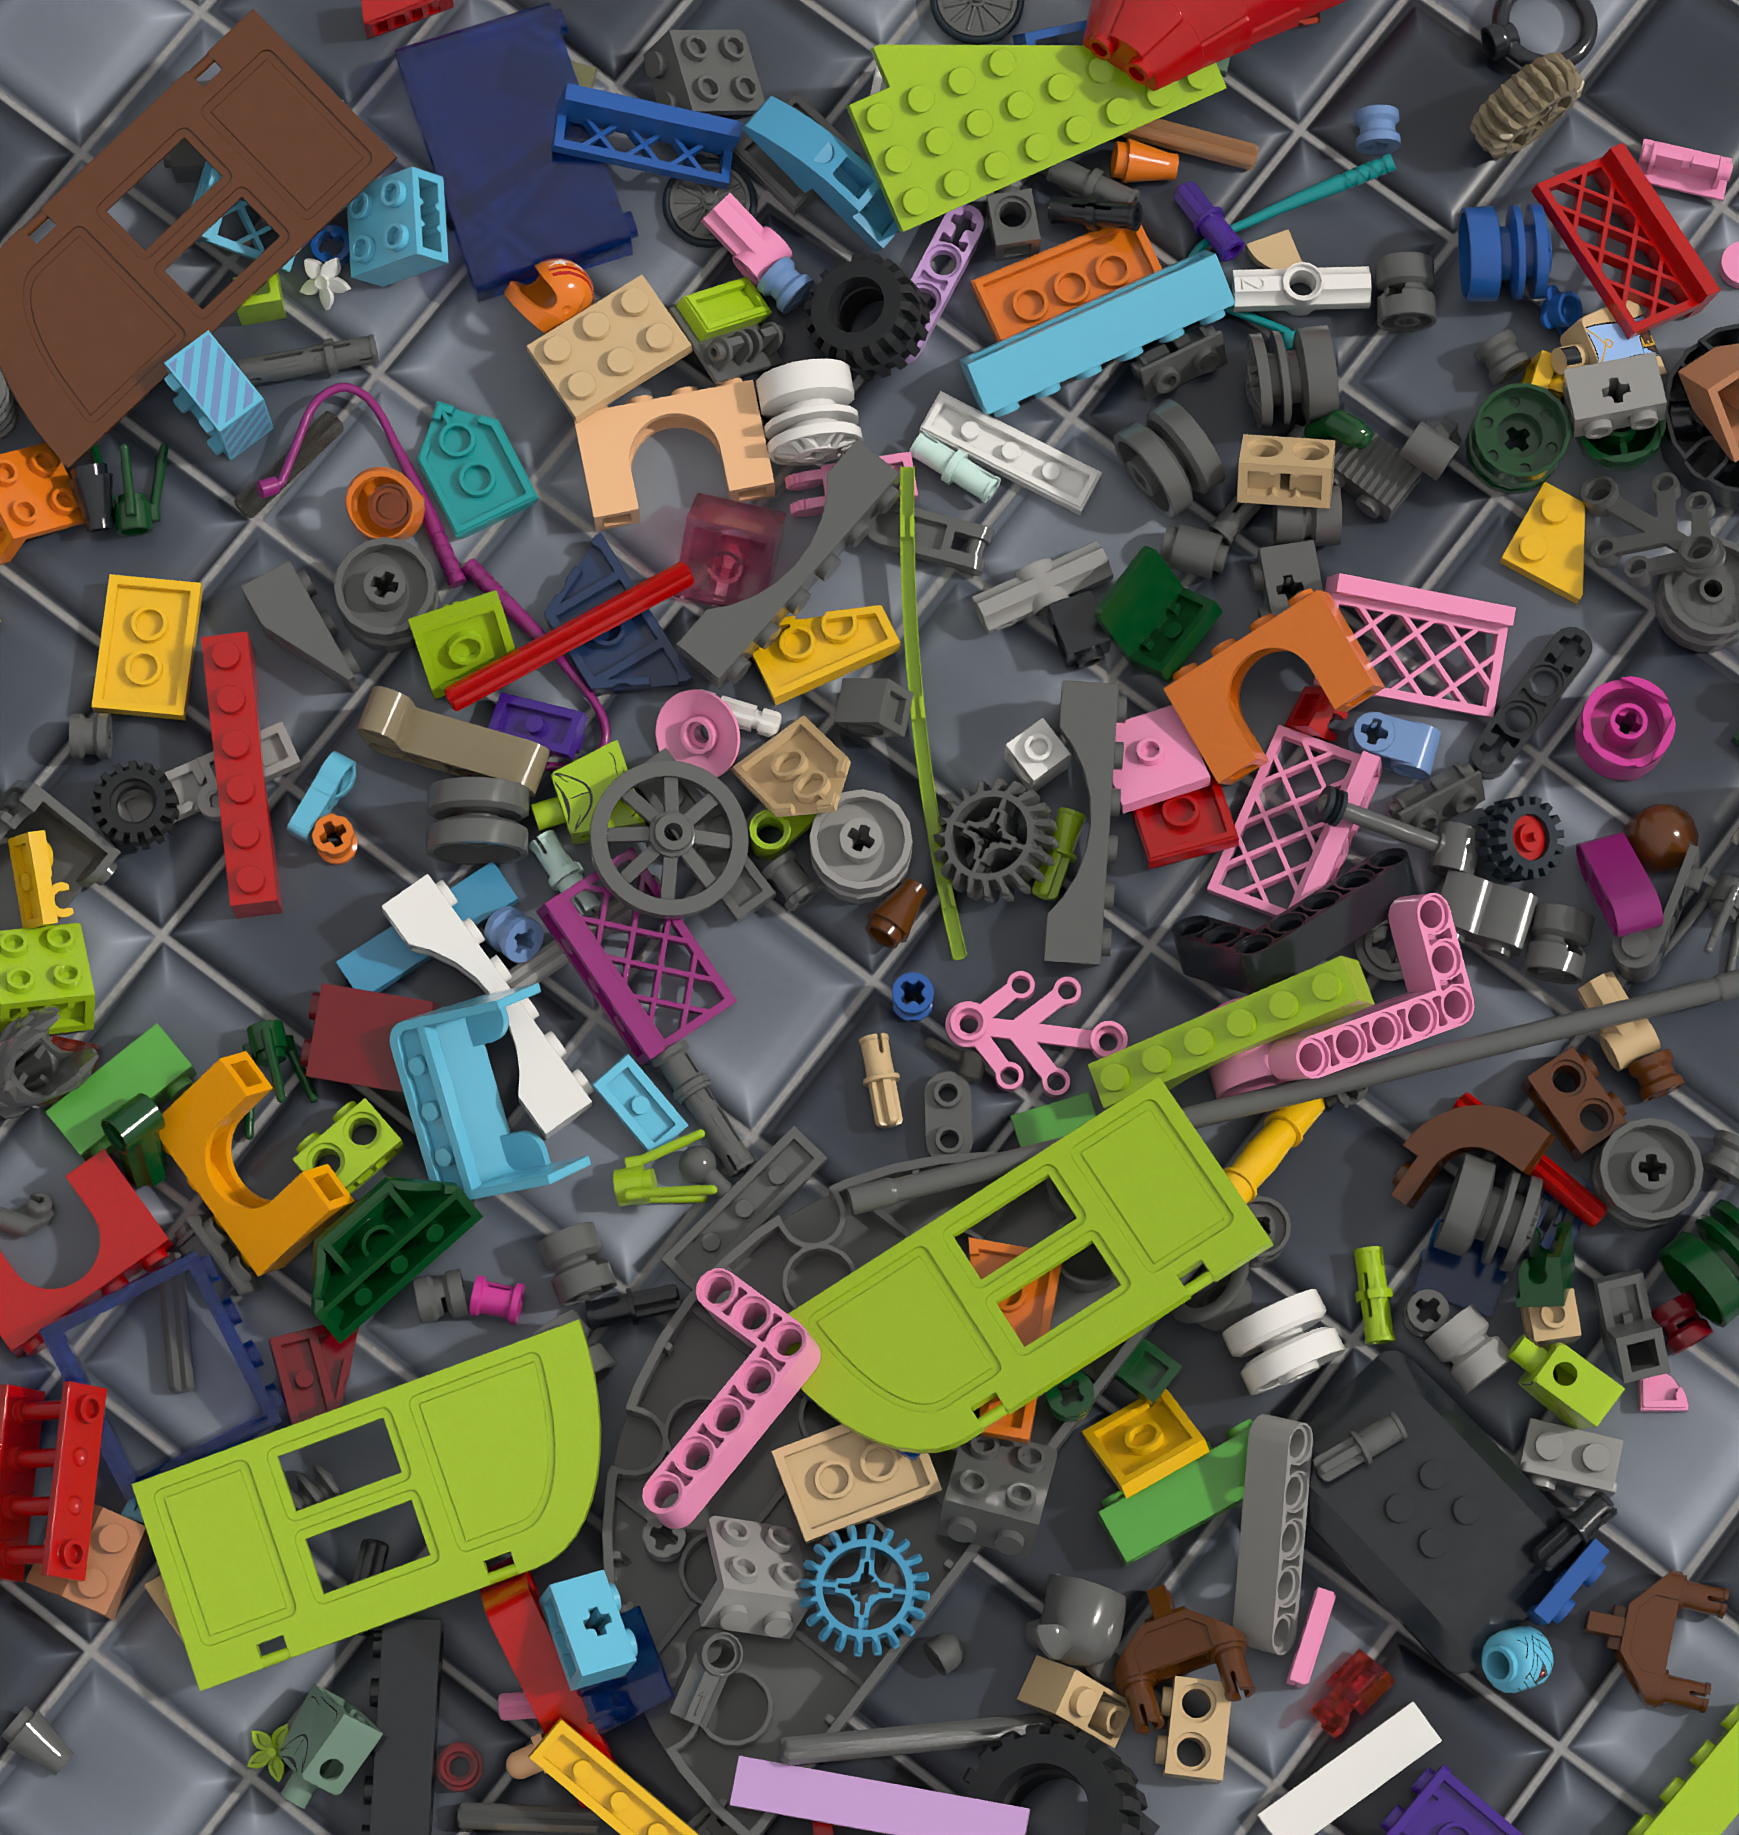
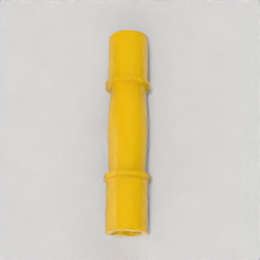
M1323 1098L1276 1109L1274 1112H1271L1264 1120V1127L1244 1147L1231 1167L1223 1169L1246 1204L1251 1203L1255 1199L1257 1188L1275 1171L1290 1148L1297 1147L1302 1142L1303 1135L1325 1109Z

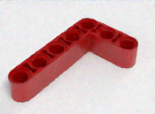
M510 1556L487 1567L488 1572L514 1564V1560ZM531 1571L480 1589L483 1607L490 1625L544 1734L546 1735L561 1718L618 1766L581 1689L570 1690L539 1603L540 1596ZM576 1798L582 1809L588 1808Z

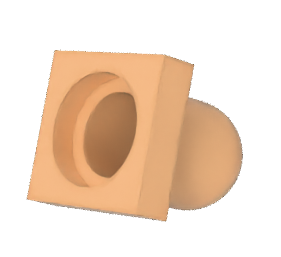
M544 1733L532 1736L533 1744L516 1750L508 1756L506 1769L510 1776L516 1779H525L544 1771L529 1758V1754L544 1738Z

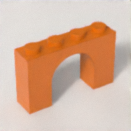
M1309 588L1296 594L1288 601L1290 608L1276 617L1273 613L1259 618L1249 626L1251 633L1237 642L1235 638H1231L1220 643L1211 650L1212 658L1199 666L1196 663H1191L1173 674L1174 682L1163 688L1218 784L1232 785L1269 762L1245 721L1240 706V691L1243 680L1250 668L1261 658L1281 651L1295 653L1308 664L1333 708L1343 712H1348L1385 688L1330 593L1321 590L1313 592Z

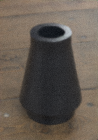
M107 463L88 464L70 469L72 480H69L68 483L85 522L86 532H99L114 528L112 520L114 474L108 472Z

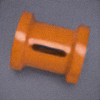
M328 814L316 821L312 838L323 861L331 865H342L349 862L357 852L358 841L352 824L348 819L335 814ZM334 832L342 840V844L334 847L328 838V835Z

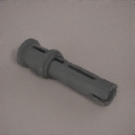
M682 1040L658 1054L650 1063L654 1069L661 1070L674 1090L672 1094L674 1101L680 1105H686L700 1129L705 1131V1137L721 1159L731 1178L747 1170L748 1165L750 1167L755 1164L756 1160L752 1157L709 1090L711 1086L710 1077L707 1073L702 1074L687 1052L689 1048L687 1041Z

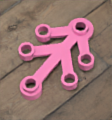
M1016 971L1011 974L1007 984L981 1004L965 1001L955 1005L949 1011L945 1022V1029L949 1039L959 1047L975 1048L996 1074L995 1082L998 1088L1008 1093L1015 1092L1022 1086L1024 1073L1018 1064L1008 1062L992 1038L1011 1040L1042 1079V1089L1051 1098H1061L1066 1095L1070 1087V1077L1065 1070L1055 1066L1039 1044L1091 1050L1098 1059L1125 1049L1128 1042L1125 1029L1114 1021L1101 1022L1093 1030L1041 1024L1060 1008L1072 1007L1078 1003L1081 996V986L1072 977H1062L1057 980L1051 992L1014 1020L994 1017L1014 1000L1023 1002L1031 998L1034 993L1035 981L1025 971ZM1017 979H1024L1028 982L1030 988L1027 992L1019 994L1013 990L1012 983ZM1063 985H1071L1075 989L1076 995L1071 999H1063L1059 995L1058 989ZM967 1018L973 1019L977 1023L978 1028L973 1033H965L960 1028L962 1020ZM1104 1036H1111L1116 1040L1117 1046L1111 1051H1106L1101 1048L1099 1040ZM1005 1070H1013L1018 1075V1081L1008 1085L1001 1080L1000 1075ZM1057 1075L1063 1078L1065 1086L1061 1090L1055 1091L1049 1088L1047 1080L1051 1076Z

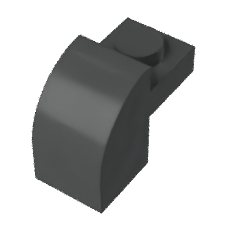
M1636 1268L1593 1279L1600 1319H1597L1608 1359L1616 1375L1625 1384L1670 1373L1662 1327L1652 1318L1643 1272Z

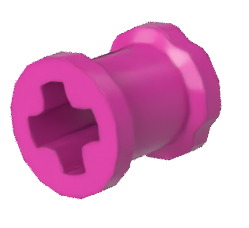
M477 1275L470 1300V1316L478 1317L481 1313L508 1319L510 1325L516 1326L523 1307L525 1284L517 1283L513 1287L489 1282L485 1276Z

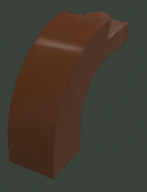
M1471 1105L1451 1109L1428 1120L1403 1144V1146L1418 1157L1413 1163L1409 1160L1406 1161L1398 1170L1392 1180V1184L1396 1188L1391 1195L1404 1205L1414 1209L1442 1168L1453 1158L1472 1151H1486L1497 1154L1525 1174L1530 1175L1552 1145L1556 1136L1528 1117L1503 1107Z

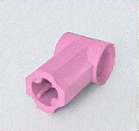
M731 193L701 220L703 225L733 255L732 261L744 277L748 276L755 286H758L763 275L779 259L785 256L792 257V251L787 243L771 228L767 226L762 227Z

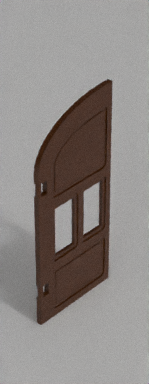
M254 9L54 195L22 228H19L0 248V368L17 402L36 431L69 469L165 379L168 372L164 362L208 330L213 334L397 160V156ZM215 62L222 70L202 87L196 79ZM186 139L222 178L144 250L107 211L181 141ZM243 198L280 237L202 310L165 270ZM49 218L56 226L36 244L29 236Z

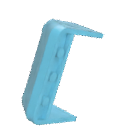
M539 983L478 996L411 1017L396 1024L390 1033L391 1051L429 1180L454 1182L461 1188L469 1200L550 1185L591 1165L589 1155L551 1163L546 1145L537 1134L527 1130L510 1133L485 1044L502 1038L507 1032L509 1018L506 1007L540 993Z

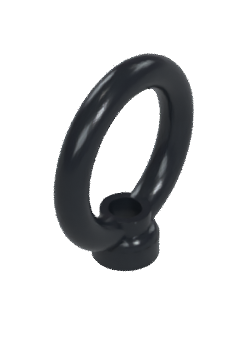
M1496 0L1492 12V24L1481 29V41L1487 56L1492 61L1508 57L1521 67L1531 64L1538 57H1543L1544 55L1534 53L1520 44L1518 31L1514 24L1509 22L1511 10L1518 0ZM1566 0L1578 15L1580 32L1576 42L1561 54L1566 59H1570L1574 65L1579 64L1592 50L1597 38L1598 20L1590 0Z

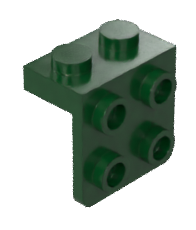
M1144 546L1129 563L1108 593L1102 598L1094 611V617L1106 634L1111 637L1112 642L1131 666L1169 683L1173 678V674L1181 668L1223 611L1216 601L1184 588L1157 550Z

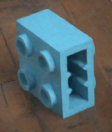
M409 167L373 181L347 206L351 278L384 287L449 263L444 180L442 176L415 167Z

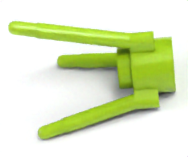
M699 1129L644 1154L625 1157L626 1168L615 1169L613 1172L614 1191L619 1206H637L650 1203H704L708 1200L707 1195L717 1193L715 1185L658 1187L654 1169L644 1168L645 1164L703 1138L705 1131Z

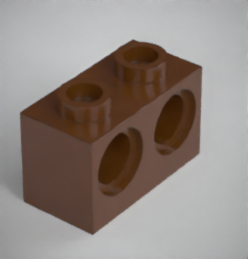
M1572 1046L1527 1076L1521 1087L1574 1162H1577L1601 1146L1613 1132L1627 1123L1624 1118L1627 1112L1620 1099L1612 1091L1606 1093L1596 1078L1599 1077V1072L1593 1061L1585 1053L1579 1055ZM1556 1073L1570 1075L1575 1081V1091L1570 1093L1559 1091L1553 1084V1075ZM1584 1111L1597 1113L1603 1122L1602 1130H1587L1581 1124L1580 1113Z

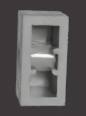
M1655 352L1563 370L1562 389L1573 438L1584 435L1589 439L1601 438L1609 435L1615 429L1630 426L1634 430L1647 429L1655 426L1658 421L1665 419L1667 401ZM1610 395H1616V398L1618 401H1620V403H1614V400L1612 397H1610Z

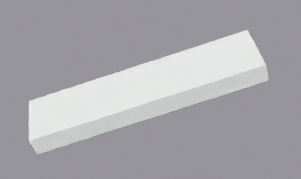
M940 391L919 429V434L926 431L931 437L955 452L959 449L966 452L969 460L1081 516L1102 478V472Z
M1411 1702L1263 1810L1257 1817L1270 1835H1314L1442 1740L1416 1704Z

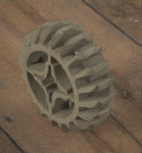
M1560 52L1545 54L1543 57L1536 58L1531 64H1526L1522 70L1513 74L1509 80L1501 84L1500 88L1489 95V99L1480 106L1470 126V130L1475 135V140L1494 159L1507 158L1514 152L1518 153L1522 148L1542 136L1549 128L1554 127V124L1565 116L1567 110L1574 106L1575 100L1581 96L1585 84L1579 75L1578 69L1570 59H1566Z

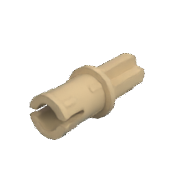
M876 1033L859 1039L866 1072L863 1086L869 1088L876 1126L887 1129L902 1124L903 1121L896 1085L900 1080V1075L894 1073L889 1035L881 1033L879 1034V1039H877Z

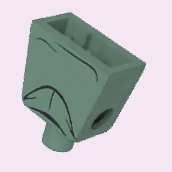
M314 1683L280 1749L279 1756L294 1771L280 1794L291 1803L304 1809L318 1787L333 1795L341 1794L378 1743L383 1733L352 1702Z

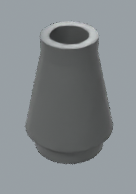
M27 1706L24 1707L1 1735L9 1743L8 1749L48 1769L55 1776L74 1755V1752L65 1745L38 1710L34 1713Z

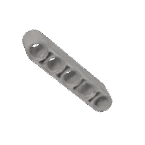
M1261 1414L1253 1421L1248 1436L1233 1627L1245 1635L1248 1647L1277 1655H1284L1292 1648L1297 1633L1313 1433L1307 1423Z

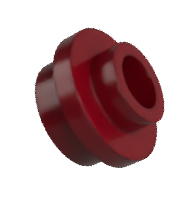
M463 1742L452 1743L443 1748L439 1753L435 1763V1772L438 1780L446 1788L457 1792L467 1791L476 1786L482 1778L484 1762L479 1751L472 1745ZM458 1758H464L469 1763V1770L463 1776H455L451 1771L453 1761Z

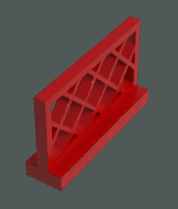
M1624 143L1611 147L1604 156L1537 183L1531 190L1538 203L1542 204L1544 212L1628 339L1683 315L1689 318L1700 313L1721 291ZM1592 175L1604 192V195L1585 188L1586 177ZM1559 190L1574 196L1572 208L1570 209L1558 204L1551 192ZM1582 200L1602 208L1600 220L1580 213ZM1611 212L1619 215L1629 232L1609 224ZM1578 226L1598 233L1596 246L1586 243L1577 233ZM1607 237L1626 244L1624 257L1605 250ZM1635 249L1641 250L1653 269L1634 262ZM1602 262L1622 270L1620 283L1606 277L1601 269ZM1631 274L1651 282L1649 295L1629 287ZM1660 286L1668 289L1677 305L1658 299ZM1627 300L1647 307L1645 319L1638 322L1634 320L1626 307Z

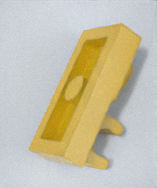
M45 830L26 832L8 839L22 928L45 927L58 923L59 919L71 916L74 913L73 908L61 909L55 904V894L70 889L67 883L58 882L52 884L53 851L46 840Z

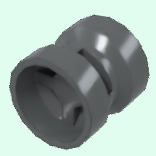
M460 1268L446 1271L439 1278L433 1279L425 1275L413 1279L422 1325L437 1322L439 1317L450 1314L455 1318L469 1315L466 1291Z

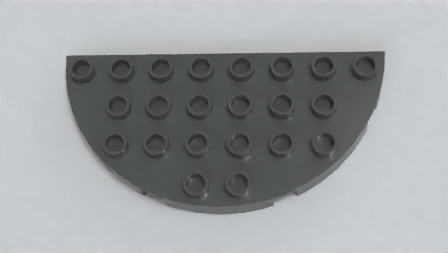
M1000 1152L936 1155L890 1164L844 1179L829 1187L828 1196L799 1209L784 1220H781L778 1214L757 1228L725 1255L712 1269L723 1268L730 1271L788 1314L1000 1177L901 1201L894 1206L854 1216L848 1202L847 1187L883 1178L902 1177ZM1048 1177L956 1236L955 1240L970 1261L968 1237L1031 1248L1075 1220L1076 1216L1051 1178ZM1094 1243L1063 1262L1050 1330L1117 1288L1110 1267ZM1199 1267L1179 1279L1183 1286L1186 1285ZM695 1287L684 1299L656 1340L633 1385L625 1408L627 1417L619 1437L614 1464L609 1466L606 1480L602 1527L604 1571L608 1582L613 1583L619 1592L621 1599V1610L619 1613L625 1629L629 1628L636 1639L638 1652L635 1658L637 1661L629 1669L627 1676L653 1733L681 1776L715 1816L737 1835H763L778 1814L730 1805L739 1756L782 1763L779 1758V1741L783 1737L842 1732L984 1546L970 1542H958L951 1537L937 1534L941 1510L959 1446L939 1453H928L942 1487V1493L855 1525L857 1539H865L867 1524H874V1540L882 1541L884 1532L889 1528L894 1531L893 1540L890 1543V1546L896 1548L900 1541L904 1539L910 1541L908 1551L902 1555L906 1560L913 1555H921L922 1563L911 1570L913 1574L927 1572L929 1574V1581L924 1584L915 1585V1589L929 1592L930 1600L924 1603L914 1601L913 1606L923 1610L926 1616L923 1621H918L911 1617L907 1618L906 1621L915 1629L913 1637L906 1636L898 1629L895 1634L900 1641V1647L894 1650L889 1645L887 1638L880 1640L882 1646V1655L874 1656L872 1643L866 1642L863 1643L862 1656L855 1657L853 1653L855 1642L847 1640L845 1649L839 1653L835 1651V1643L839 1637L833 1632L825 1642H821L818 1639L820 1631L826 1626L823 1621L816 1626L808 1627L806 1619L817 1612L816 1607L807 1610L790 1639L723 1630L738 1638L743 1648V1658L737 1670L728 1675L706 1728L664 1711L687 1659V1640L692 1632L702 1627L698 1611L717 1581L706 1532V1524L711 1516L789 1527L797 1534L803 1562L811 1560L820 1565L822 1559L813 1550L816 1544L823 1545L829 1552L834 1549L830 1543L829 1536L808 1544L805 1543L771 1453L775 1449L841 1425V1423L828 1415L816 1403L808 1400L805 1393L799 1389L697 1517L688 1526L683 1527L687 1541L681 1556L674 1561L663 1563L655 1561L645 1551L642 1538L643 1529L650 1519L656 1518L645 1506L642 1498L646 1482L754 1350L714 1320L697 1299ZM731 1290L721 1293L715 1304L722 1303L728 1299ZM766 1316L759 1317L753 1321L750 1330L762 1326ZM1157 1321L1079 1370L1090 1378L1094 1386L1093 1405ZM771 1380L762 1381L755 1389V1394L764 1392L771 1384ZM1045 1392L1038 1396L1030 1441L1052 1447L1057 1452L1081 1420L1067 1423L1055 1418L1046 1406ZM980 1408L973 1411L977 1419L980 1417ZM740 1417L731 1419L726 1424L724 1432L736 1428L740 1422ZM710 1455L700 1457L696 1461L693 1470L704 1467ZM679 1493L669 1495L663 1503V1508L672 1506L676 1502ZM665 1527L662 1533L653 1532L652 1537L656 1539L658 1550H664L667 1544L676 1545L677 1543L672 1537V1529ZM847 1529L837 1532L842 1543L849 1541ZM861 1552L849 1554L838 1560L832 1566L825 1579L836 1580L837 1578H849L854 1575L859 1567ZM875 1553L874 1570L877 1577L883 1582L894 1584V1586L905 1587L903 1577L898 1568L886 1557ZM868 1566L864 1568V1576L861 1579L860 1585L850 1589L852 1596L858 1594L857 1601L860 1602V1615L864 1614L865 1603L868 1602L869 1596L879 1592L877 1585L871 1587L872 1580L868 1579ZM806 1571L807 1579L814 1580L815 1575ZM823 1594L830 1613L840 1623L853 1628L854 1608L852 1604L846 1599L835 1597V1595ZM892 1601V1603L876 1605L870 1612L868 1630L879 1628L890 1622L898 1614L904 1602ZM719 1639L712 1642L708 1647L707 1658L710 1663L717 1660L721 1654L722 1646ZM818 1763L800 1764L793 1766L814 1769Z

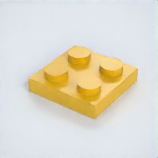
M1167 1389L1152 1407L1140 1398L1081 1431L1088 1447L1126 1499L1210 1452L1205 1438Z

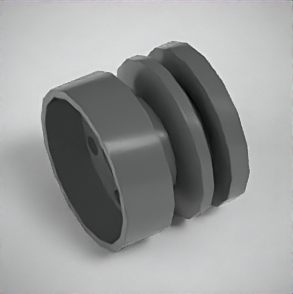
M1327 325L1296 328L1291 350H1286L1279 331L1270 332L1269 352L1266 351L1261 333L1247 335L1244 382L1247 400L1253 409L1258 429L1272 427L1273 406L1276 408L1281 426L1290 425L1292 404L1299 403L1300 411L1306 423L1314 422L1326 414L1339 409L1337 366L1333 342Z
M1465 1153L1439 1223L1434 1247L1464 1257L1474 1239L1483 1241L1481 1264L1487 1266L1490 1264L1497 1246L1504 1248L1499 1270L1511 1274L1519 1258L1528 1249L1541 1211L1543 1179L1531 1175L1523 1194L1516 1193L1520 1171L1513 1169L1503 1186L1499 1187L1493 1185L1495 1162Z

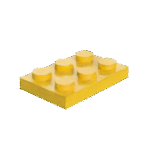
M109 574L91 706L94 712L186 721L203 594L201 583Z

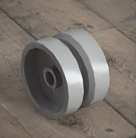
M865 789L843 792L836 812L819 813L815 816L809 836L812 869L821 886L839 900L855 904L878 902L892 893L902 880L907 877L912 859L913 843L910 822L900 806L884 794ZM857 844H865L869 847L863 846L861 852L853 849Z

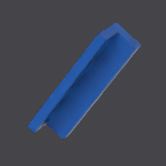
M567 83L556 105L551 151L726 189L730 181L733 150L741 139L743 122ZM566 121L583 125L591 135V138L584 143L565 140ZM614 132L626 134L635 145V148L627 153L616 151L606 137ZM657 142L668 143L679 157L672 162L661 161L650 147ZM702 151L721 155L719 173L703 170L694 159V156Z

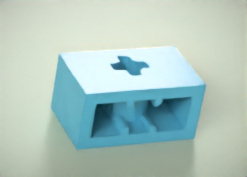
M604 1569L548 1586L540 1597L539 1603L570 1690L573 1691L624 1676L637 1661L635 1658L638 1652L637 1643L633 1632L629 1628L625 1629L619 1613L621 1610L619 1592L613 1583L608 1582ZM585 1623H587V1626L589 1627V1629L587 1630L584 1626ZM596 1628H597V1629L599 1630V1632H600L598 1635H597V1632L595 1631Z

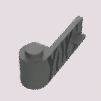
M1690 844L1663 913V926L1658 927V929L1653 928L1618 938L1614 936L1612 950L1616 970L1622 978L1629 982L1641 983L1648 981L1659 971L1690 890L1699 892L1708 869L1704 865L1702 868H1699L1701 860L1698 846Z

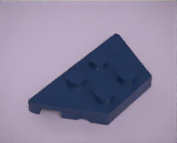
M601 532L594 536L590 542L591 546L578 566H574L565 580V586L559 594L555 595L545 610V620L552 630L634 586ZM650 609L567 653L582 679L594 694L688 686L693 683V677Z

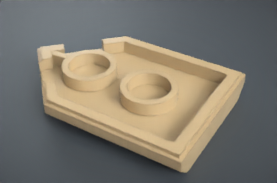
M802 716L738 762L730 770L775 817L836 812L851 762L805 716Z

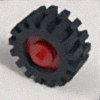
M1527 795L1498 800L1494 802V805L1486 807L1484 813L1487 816L1479 817L1477 825L1484 829L1483 831L1475 832V840H1482L1483 847L1476 848L1478 856H1487L1488 859L1482 865L1486 870L1494 869L1492 876L1496 879L1504 878V882L1510 883L1539 879L1550 874V868L1557 867L1560 860L1554 855L1563 854L1564 846L1557 844V839L1565 838L1564 830L1556 831L1555 825L1561 822L1558 814L1549 816L1553 807L1549 803L1541 804L1542 798L1537 796L1529 797Z

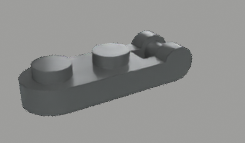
M895 502L886 513L883 514L881 511H878L868 522L871 529L866 535V539L872 546L881 550L900 554V503ZM914 507L915 558L954 568L967 575L981 576L985 565V560L982 558L984 548L990 545L994 531L981 524ZM954 537L967 541L965 552L951 549Z

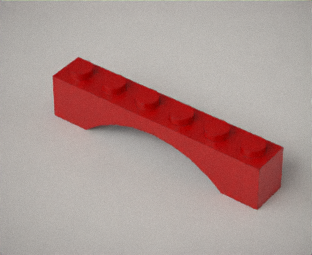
M247 631L201 637L230 907L237 919L283 913L279 871L263 763L259 691L254 646Z

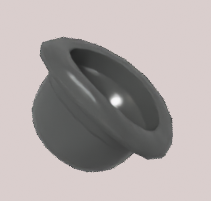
M1249 1261L1219 1281L1212 1282L1190 1296L1191 1299L1172 1310L1170 1314L1178 1322L1188 1324L1199 1323L1202 1327L1212 1331H1224L1244 1319L1249 1313L1253 1302V1290L1246 1280L1249 1274ZM1204 1267L1193 1275L1186 1284L1207 1272V1268Z

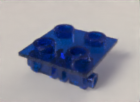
M636 1606L620 1615L625 1629L629 1628L636 1639L638 1652L635 1658L637 1661L624 1676L583 1687L576 1691L578 1697L585 1696L582 1700L589 1716L587 1722L588 1724H594L599 1735L609 1732L674 1697L640 1606ZM596 1628L595 1631L597 1632V1635H598L600 1632H599V1630Z

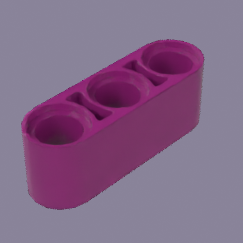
M1623 832L1576 844L1577 861L1582 877L1616 938L1663 926V912L1658 894Z

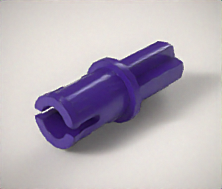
M1188 181L1185 184H1180L1173 194V198L1193 223L1192 229L1196 235H1203L1223 262L1230 261L1238 256L1244 249L1245 242L1237 236L1223 218L1224 210L1218 206L1214 207L1195 182Z

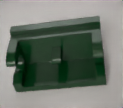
M1558 1222L1555 1235L1557 1246L1554 1249H1546L1540 1244L1541 1233L1538 1228H1535L1529 1244L1530 1260L1524 1259L1518 1271L1519 1290L1516 1296V1307L1565 1306L1576 1271L1571 1222Z

